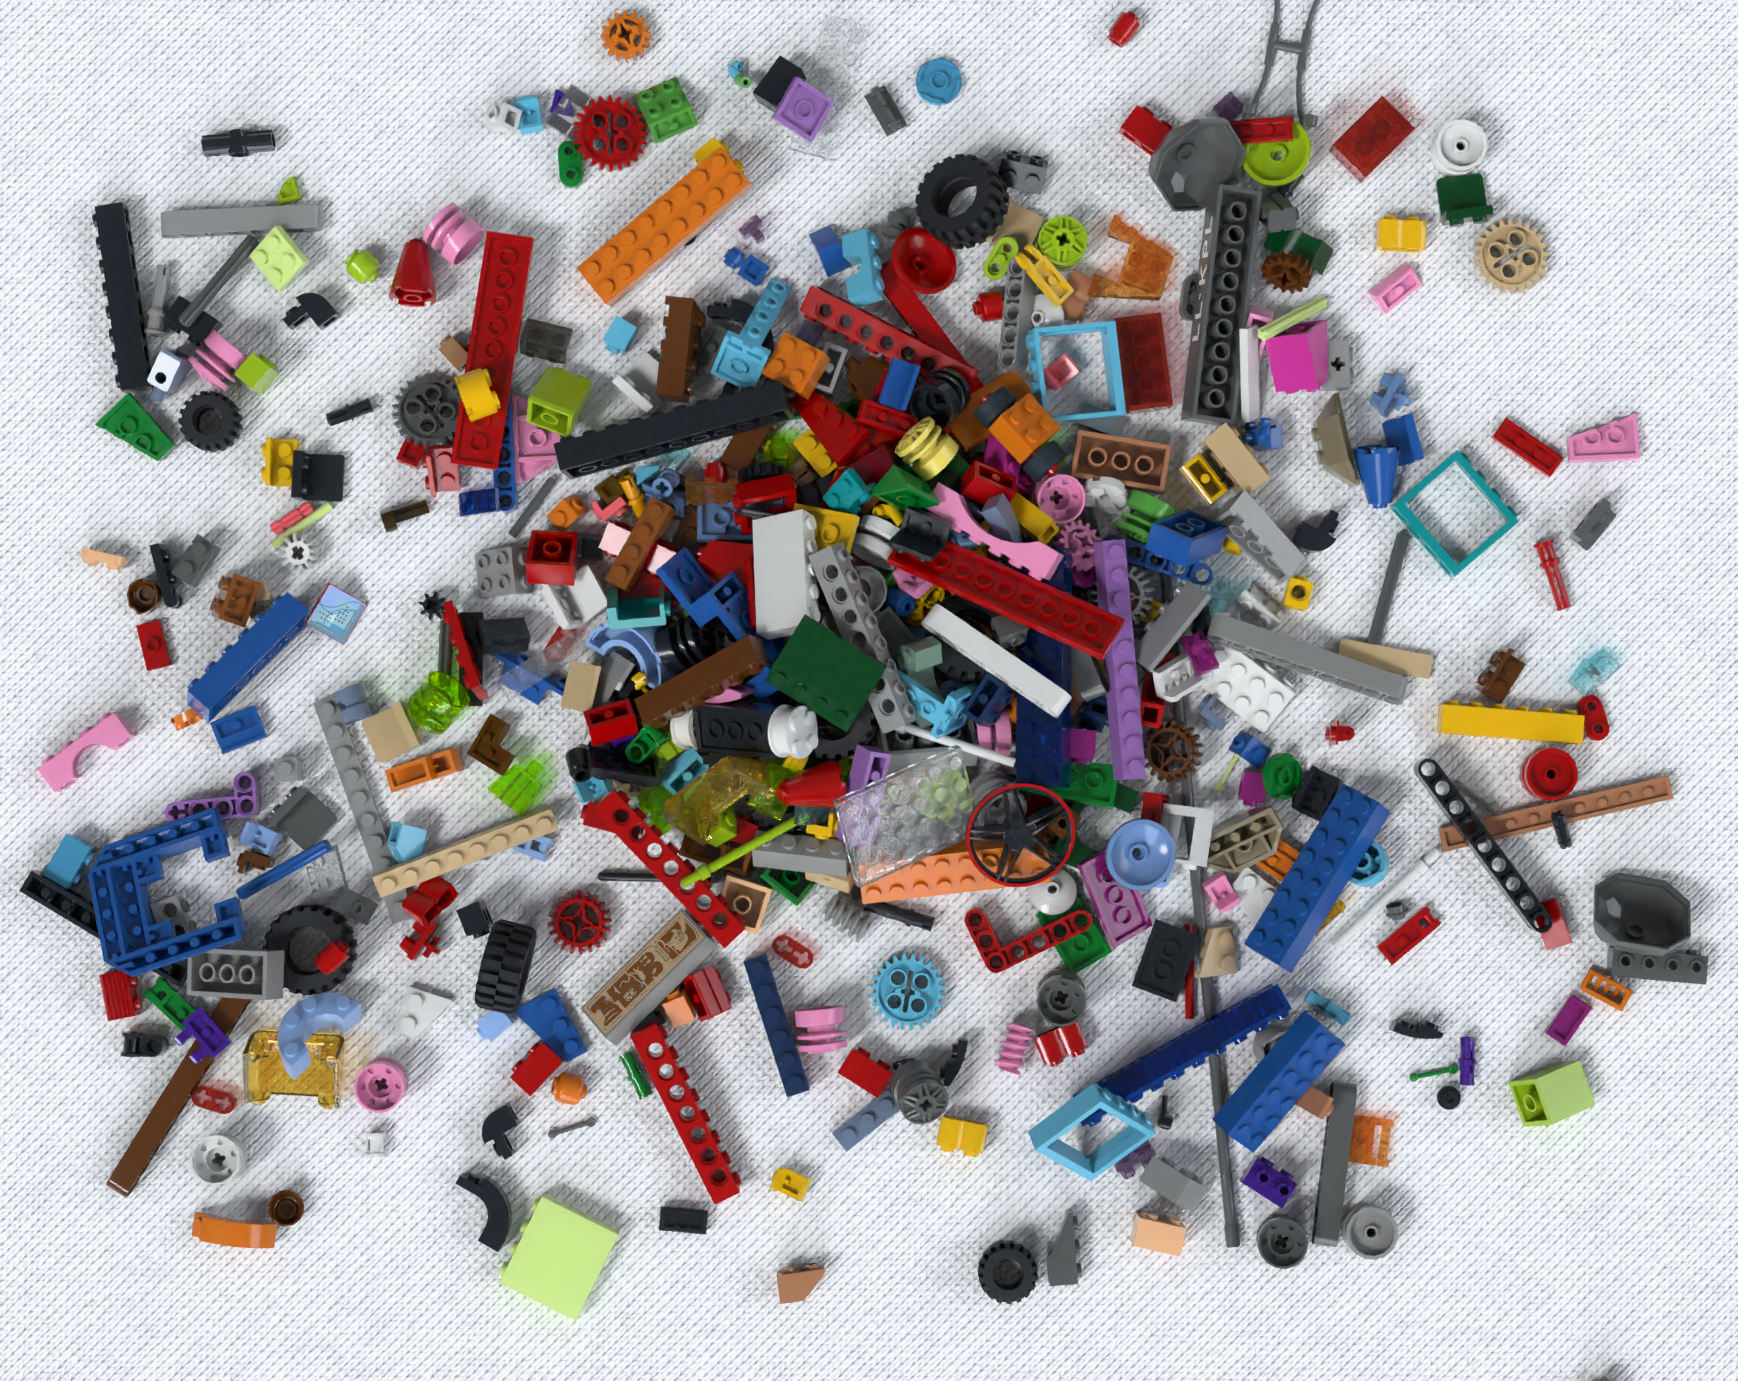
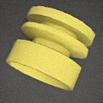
M931 417L922 419L910 428L895 448V453L899 457H903L905 463L909 464L915 461L912 470L923 481L933 478L942 471L959 449V445L949 435L944 434L939 437L942 428L939 425H935V421Z

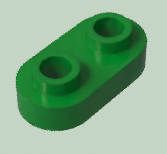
M565 141L558 148L559 176L565 187L574 189L579 187L584 179L582 153H576L580 146L573 145L574 141ZM569 148L574 150L570 156L565 154V151ZM569 172H574L575 177L569 179L567 178V174Z

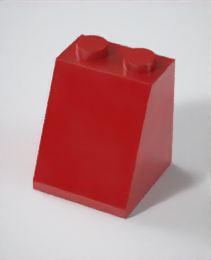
M710 540L706 547L701 546L696 555L697 562L714 583L733 571L747 589L744 560H754L753 544Z

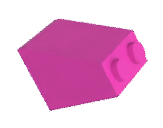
M1327 320L1300 322L1265 341L1276 392L1285 391V394H1293L1303 389H1306V392H1314L1320 390V386L1328 381Z

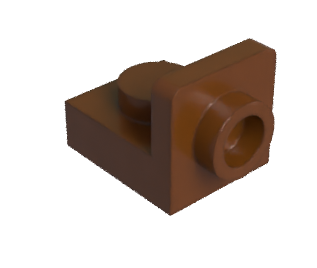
M251 849L245 850L238 857L236 866H239L237 872L241 874L247 873L250 862H252V867L265 871L266 867H274L276 858Z

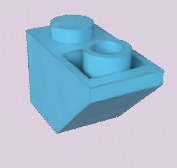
M392 821L387 845L397 864L422 854L423 847L427 843L426 829Z

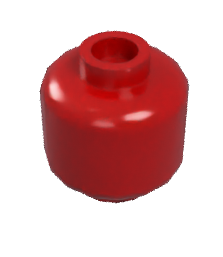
M999 290L979 293L976 301L972 303L974 315H978L982 322L1002 320L1005 295H1002Z

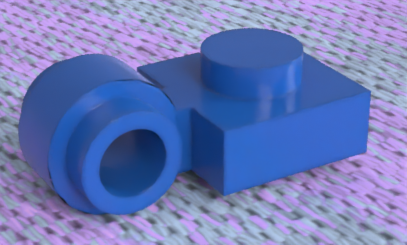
M734 246L732 249H728L724 255L725 260L723 263L733 270L736 267H741L737 275L757 287L770 267L751 254L745 261L743 258L745 254Z

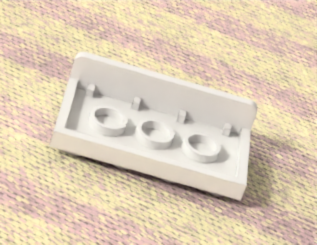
M1214 643L1211 648L1219 663V668L1212 670L1208 674L1198 676L1204 678V684L1201 687L1210 694L1215 695L1218 700L1264 734L1295 695V684L1287 677L1281 678L1275 674L1276 669L1267 662L1262 664L1253 656Z

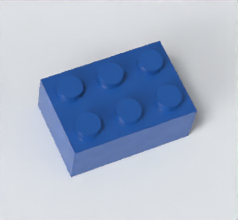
M1186 509L1152 522L1145 548L1152 551L1157 557L1173 561V564L1178 567H1186L1220 553L1227 526L1190 509Z

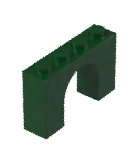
M1117 783L1113 808L1131 814L1139 791ZM1067 802V805L1078 816L1085 807L1089 806ZM1076 829L1073 849L1065 864L1078 869L1077 864L1098 851L1084 845L1079 839ZM1058 837L1057 840L1053 838L1050 843L1052 849L1059 855L1065 846L1066 837L1063 839Z

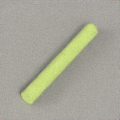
M327 501L271 542L272 546L277 550L280 543H286L284 540L285 536L292 539L293 532L299 534L330 512L333 509L331 504Z

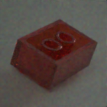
M1381 96L1332 144L1328 151L1362 183L1412 134L1415 127Z

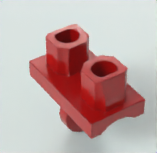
M417 921L413 924L412 928L421 934L418 941H415L406 935L399 945L408 954L406 956L411 961L413 959L416 960L424 947H426V950L422 955L426 958H429L432 952L440 954L442 950L437 945L441 938L435 935L433 940L429 941L439 927L438 923L434 921L428 927L423 926Z

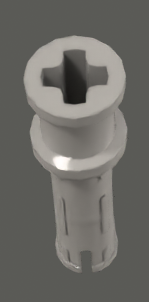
M160 264L157 265L152 306L147 310V315H149L147 329H144V334L153 337H165V332H163L164 317L168 312L165 308L172 267L166 266L163 275L164 265Z

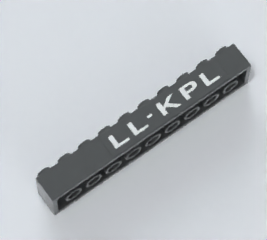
M1217 184L1208 188L1181 420L1215 426H1222L1224 423H1227L1229 426L1235 425L1240 387L1239 329L1247 326L1262 191L1224 184Z

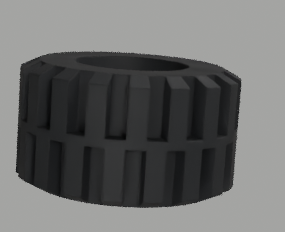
M201 391L200 395L193 394L191 401L186 400L183 403L186 407L185 409H180L179 413L182 414V418H178V423L182 425L180 431L185 435L184 438L193 446L206 452L215 453L217 450H227L226 446L232 447L235 444L233 440L235 438L239 439L240 434L238 432L243 429V425L240 424V421L243 420L242 415L239 414L238 406L223 394L215 391H210L209 393ZM210 409H218L223 418L220 429L210 435L203 434L199 427L201 416Z
M999 1241V1244L989 1246L990 1248L983 1252V1256L979 1259L978 1277L983 1291L987 1293L989 1298L995 1299L996 1302L1001 1304L1002 1302L1012 1304L1015 1301L1019 1303L1022 1301V1298L1030 1296L1031 1290L1034 1291L1035 1283L1038 1281V1269L1031 1252L1024 1248L1022 1244H1016L1014 1241ZM1012 1259L1020 1264L1022 1275L1016 1283L1002 1285L996 1281L994 1268L1002 1260Z

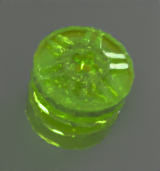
M433 671L423 680L420 688L416 689L413 695L408 698L406 709L411 719L419 727L433 734H443L455 721V718L469 705L470 698L464 686L456 678L442 671Z

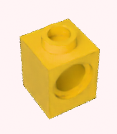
M1295 575L1294 578L1290 577L1287 579L1281 607L1302 612L1307 611L1313 583L1308 582V577ZM1294 586L1302 588L1303 597L1301 599L1293 596L1292 589Z

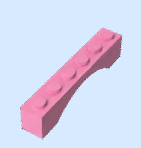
M939 482L937 483L933 492L940 500L938 506L926 508L930 510L929 513L953 521L951 529L960 534L962 530L969 533L968 539L978 545L984 542L990 546L988 551L998 557H1001L1002 554L1010 558L1008 562L1019 569L1022 566L1030 570L1028 574L1039 581L1042 578L1051 579L1064 557L1063 554L1039 541L1013 543L994 537L974 519L964 496Z

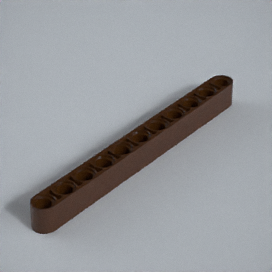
M222 997L210 1017L229 1037L252 999ZM196 1039L106 1183V1186L125 1198L131 1194L214 1061L208 1054L198 1064L193 1063L189 1057L201 1047V1044Z

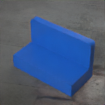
M892 358L877 403L905 411L921 365Z
M1413 413L1382 423L1387 448H1389V444H1399L1401 446L1398 467L1424 459Z

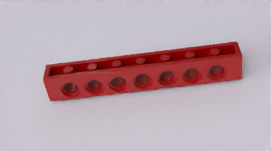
M818 285L810 286L799 311L805 314V319L814 323L817 320L824 323L826 330L835 334L838 331L845 334L847 341L854 344L860 342L866 345L865 350L875 355L881 353L887 356L885 360L891 363L892 358H897L911 364L921 365L918 376L921 374L927 377L936 369L951 368L963 376L971 390L980 372L979 369L868 311L860 307L858 308L856 305ZM826 304L830 305L832 309L829 317L823 314V307ZM845 315H849L852 318V325L849 328L843 324ZM867 325L873 330L870 338H866L863 333ZM887 336L893 339V346L890 349H887L884 345V339ZM908 346L914 351V356L911 360L907 359L904 355V351ZM928 357L932 358L935 363L931 371L925 367V360Z
M613 788L593 807V811L707 931L726 948L746 929L743 924L746 921L737 910L732 912L727 907L729 902L721 893L716 895L710 889L713 885L708 879L703 881L700 879L695 882L693 888L684 889L681 886L680 880L693 873L696 867L688 859L682 860L678 855L679 849L671 841L667 844L662 839V831L655 824L650 826L644 820L647 817L639 807L634 809L628 803L631 799L623 790L617 791ZM623 808L627 810L629 816L626 820L620 821L615 817V811ZM635 826L643 827L645 830L644 836L641 838L634 837L631 833L632 828ZM650 844H659L662 851L658 855L650 854L648 851ZM667 861H675L678 864V869L675 872L666 871L664 865ZM701 895H706L711 899V902L708 906L702 907L697 903V899ZM719 912L726 914V922L723 924L716 923L713 919L715 914Z
M654 1020L632 1031L630 1037L714 1205L740 1193L739 1185L742 1184L741 1178L737 1171L732 1172L729 1166L732 1163L730 1156L726 1150H721L718 1144L721 1142L720 1136L716 1129L711 1130L708 1124L711 1121L709 1114L705 1108H700L697 1102L700 1100L699 1094L695 1087L690 1088L687 1082L690 1079L688 1072L684 1066H679L676 1060L679 1058L678 1052L674 1045L669 1046L666 1040L669 1035L663 1024L659 1025L657 1020ZM653 1043H659L663 1049L659 1053H653L649 1047ZM664 1064H669L673 1067V1071L670 1074H663L660 1071V1067ZM675 1085H679L684 1091L680 1095H674L670 1089ZM690 1106L694 1109V1113L691 1116H684L681 1113L682 1108ZM696 1127H700L705 1131L701 1137H695L691 1132ZM711 1148L715 1151V1155L711 1158H706L702 1155L703 1150ZM717 1169H721L726 1173L721 1179L715 1178L712 1174Z

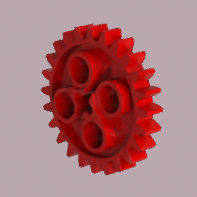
M611 95L607 96L606 101H604L602 96H599L597 104L591 99L589 101L590 108L583 105L581 108L584 114H576L580 122L575 121L572 123L573 126L578 128V130L571 133L573 136H578L573 145H580L581 147L577 150V154L585 153L582 159L583 162L591 159V168L597 163L599 164V171H602L605 166H607L608 172H612L614 166L618 171H621L622 163L628 168L631 166L629 159L633 162L638 160L635 153L643 154L644 151L639 146L647 144L646 141L642 140V137L647 136L648 132L642 131L641 128L646 126L647 123L639 122L643 114L635 115L634 112L637 106L630 109L628 107L629 100L622 104L621 96H618L615 101H612ZM608 113H611L610 131L615 133L610 139L611 155L608 154L609 135H605V132L609 129ZM594 116L602 118V127L594 126L592 121ZM617 116L625 118V128L617 126ZM595 139L603 142L604 149L602 151L594 149L593 141ZM617 140L625 141L627 145L626 151L622 152L617 149Z

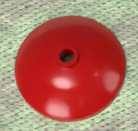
M925 228L908 229L895 240L891 253L893 267L899 278L909 288L923 294H937L950 286L955 278L957 269L955 255L951 247L943 245Z

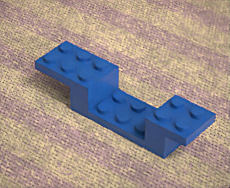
M686 547L682 548L655 572L699 627H702L718 615L737 641L747 635L761 638L770 664L765 666L759 674L753 675L745 685L754 688L752 694L759 702L788 704L790 696L764 681L787 644L784 637L768 640L758 635L756 628L751 627L748 591L733 571L714 583Z

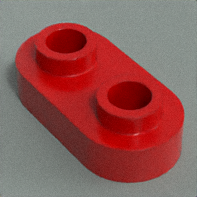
M1595 695L1581 697L1577 702L1578 715L1585 716L1584 733L1586 737L1592 741L1605 739L1609 734V724L1601 700ZM1589 702H1592L1594 704V709L1592 711L1588 710L1587 704ZM1597 724L1601 727L1600 733H1596L1594 730Z

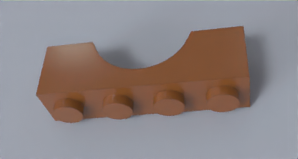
M652 496L650 497L605 577L607 582L631 595L642 575L643 565L650 549L657 539L666 533L676 515L672 507Z

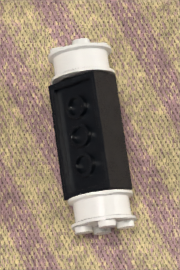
M734 700L723 703H704L699 707L690 708L684 716L670 720L673 743L681 749H691L694 747L697 749V752L764 758H785L791 755L796 759H804L818 745L816 714L807 706L802 705L794 708L788 704Z

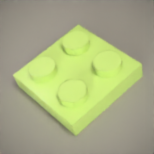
M281 225L275 226L249 255L278 292L284 290L309 262Z

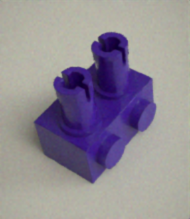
M1254 1156L1239 1181L1283 1208L1297 1186V1183L1292 1180L1294 1176L1284 1169L1278 1172L1272 1168L1274 1163L1262 1156L1259 1160Z

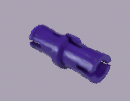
M1460 1037V1058H1458V1063L1460 1064L1459 1085H1475L1474 1070L1475 1064H1477V1059H1475V1037Z

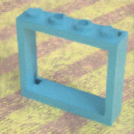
M1115 321L1040 327L1028 331L1026 347L1030 349L1031 356L1028 360L1029 371L1033 373L1031 392L1047 412L1048 407L1039 337L1101 332L1110 410L1051 416L1057 423L1116 418L1126 415Z
M1092 1083L1028 1131L1034 1149L1037 1152L1089 1181L1095 1179L1156 1134L1152 1125L1154 1121L1149 1118L1147 1112H1142L1134 1104L1125 1102L1122 1097L1115 1096L1107 1088L1104 1089L1095 1083ZM1099 1108L1130 1125L1089 1156L1058 1139Z

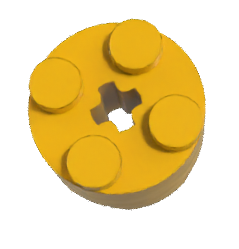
M480 367L454 377L471 422L497 413V409L501 408L496 392H490L489 387L492 384L487 369L482 370Z

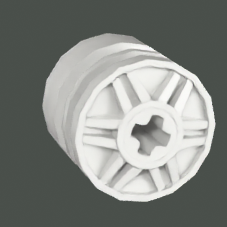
M226 1134L206 1136L201 1139L192 1149L190 1156V1166L195 1177L204 1184L213 1186L233 1182L241 1176L247 1164V1153L242 1142L234 1136ZM219 1154L226 1157L223 1164L216 1161L219 1158Z

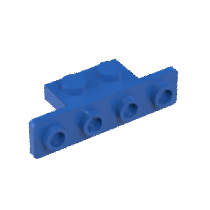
M500 652L495 655L490 653L493 657L506 663L498 683L536 705L542 702L548 688L563 696L567 678L557 675L547 666L538 664L522 653L504 652L502 654Z

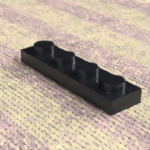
M459 612L467 635L465 640H468L474 654L472 662L476 663L481 673L482 679L479 682L483 686L484 655L481 652L475 633L478 620H484V612ZM459 666V706L483 707V700L480 701L471 688H466L463 680L466 672L464 667L460 668Z

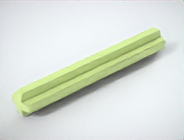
M1319 296L1260 327L1257 330L1258 338L1266 341L1328 307L1327 298L1324 299L1323 296Z

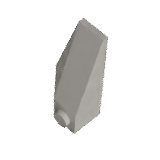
M612 651L611 655L606 654L600 663L602 669L592 709L617 702L622 688L628 683L638 666ZM587 728L583 744L586 746L591 744Z

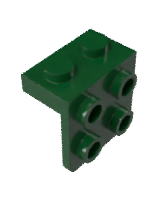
M1481 174L1440 178L1436 181L1442 226L1459 227L1466 222L1481 224L1487 222L1494 214L1493 206L1486 203Z

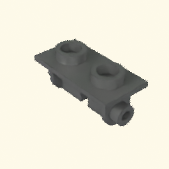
M885 85L880 88L879 86L870 90L871 93L864 96L887 137L907 126Z

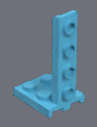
M771 277L740 335L730 330L726 333L710 372L711 374L742 389L749 386L756 388L762 374L761 372L771 353V350L763 347L762 344L786 302L792 287Z
M896 669L900 680L905 685L906 694L915 712L934 724L930 735L939 739L965 725L968 716L961 711L979 686L978 683L973 682L967 686H962L961 689L948 694L946 700Z

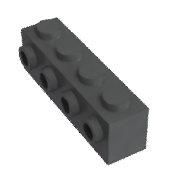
M1608 947L1606 975L1706 985L1708 956L1701 955L1700 950L1686 949V954L1677 953L1676 950L1665 956H1651L1619 951L1614 947Z

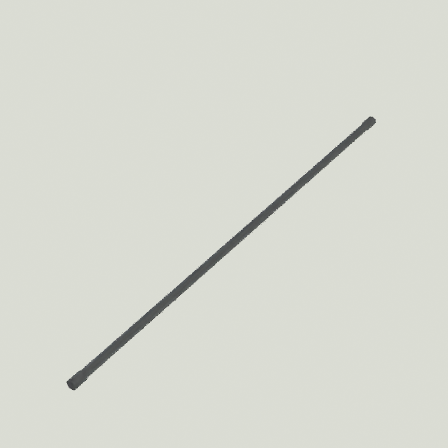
M1157 557L1159 566L1163 564L1164 558ZM1160 573L1162 602L1164 605L1166 601L1171 603L1174 599L1171 576ZM1178 641L1169 651V653H1174L1173 659L1180 655ZM1184 696L1180 700L1173 702L1174 720H1178L1179 724L1186 722ZM1184 740L1183 749L1188 753L1187 744ZM1178 760L1179 768L1183 766L1185 761ZM1189 773L1190 778L1188 780L1183 778L1181 780L1183 806L1195 807L1192 774ZM1184 816L1188 858H1190L1191 850L1189 846L1192 844L1195 818ZM1197 866L1196 870L1189 869L1195 930L1196 934L1201 935L1197 945L1200 969L1203 959L1200 957V953L1205 945L1207 921L1204 892L1201 884L1203 883L1201 866ZM1212 977L1200 978L1215 1116L1225 1104L1213 981ZM1215 1123L1226 1247H1239L1240 1237L1236 1219L1228 1135Z

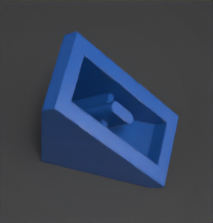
M830 225L809 234L827 277L849 268L846 259L843 257L841 245Z

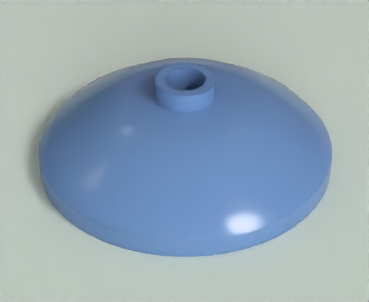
M1148 819L1131 820L1119 826L1111 835L1106 847V865L1111 876L1122 886L1132 890L1151 889L1162 883L1170 874L1175 862V845L1169 832L1160 824ZM1138 848L1139 853L1133 856V850Z

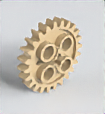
M1509 218L1505 225L1503 220L1500 219L1497 222V227L1492 223L1489 225L1490 231L1484 229L1481 232L1484 238L1478 237L1476 239V242L1481 246L1473 248V251L1478 254L1473 256L1472 260L1479 261L1474 269H1481L1482 271L1477 276L1478 278L1484 276L1487 278L1484 285L1490 282L1493 283L1492 291L1500 287L1501 294L1509 289L1510 295H1513L1517 288L1521 294L1525 291L1524 285L1530 290L1533 288L1532 281L1539 283L1541 280L1538 275L1543 276L1546 274V271L1541 267L1549 265V262L1543 260L1550 255L1548 252H1543L1548 243L1541 244L1540 241L1544 238V235L1536 236L1538 228L1536 227L1531 231L1529 229L1530 222L1521 226V219H1518L1513 224L1512 218ZM1511 235L1518 237V246L1510 242ZM1524 245L1529 246L1528 249L1509 259L1501 266L1493 267L1495 263L1503 260L1508 254L1514 253ZM1490 248L1498 249L1500 257H1492ZM1523 255L1530 256L1532 259L1531 265L1524 264L1522 260ZM1504 267L1511 269V278L1503 275L1502 269Z

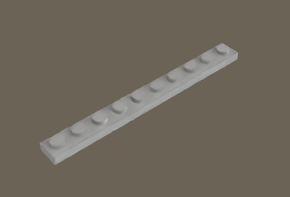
M333 696L313 703L374 873L397 865L387 845L388 836L348 725L343 724L340 716L341 707L336 705ZM407 888L383 897L393 924L411 918L401 906L408 895Z

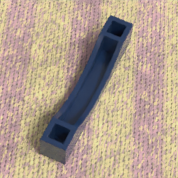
M764 953L746 959L743 963L786 1096L790 1097L809 1091L810 1085L784 1011L768 955Z

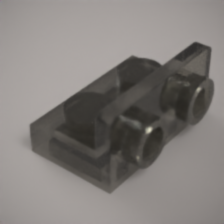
M527 318L520 339V353L531 358L536 357L552 363L565 364L567 351L573 336V329Z

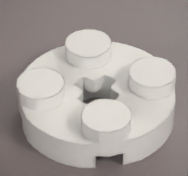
M1100 477V481H1093V478H1089L1082 484L1086 495V507L1102 509L1105 513L1113 514L1117 512L1118 508L1123 507L1128 500V489L1125 490V484L1115 478Z

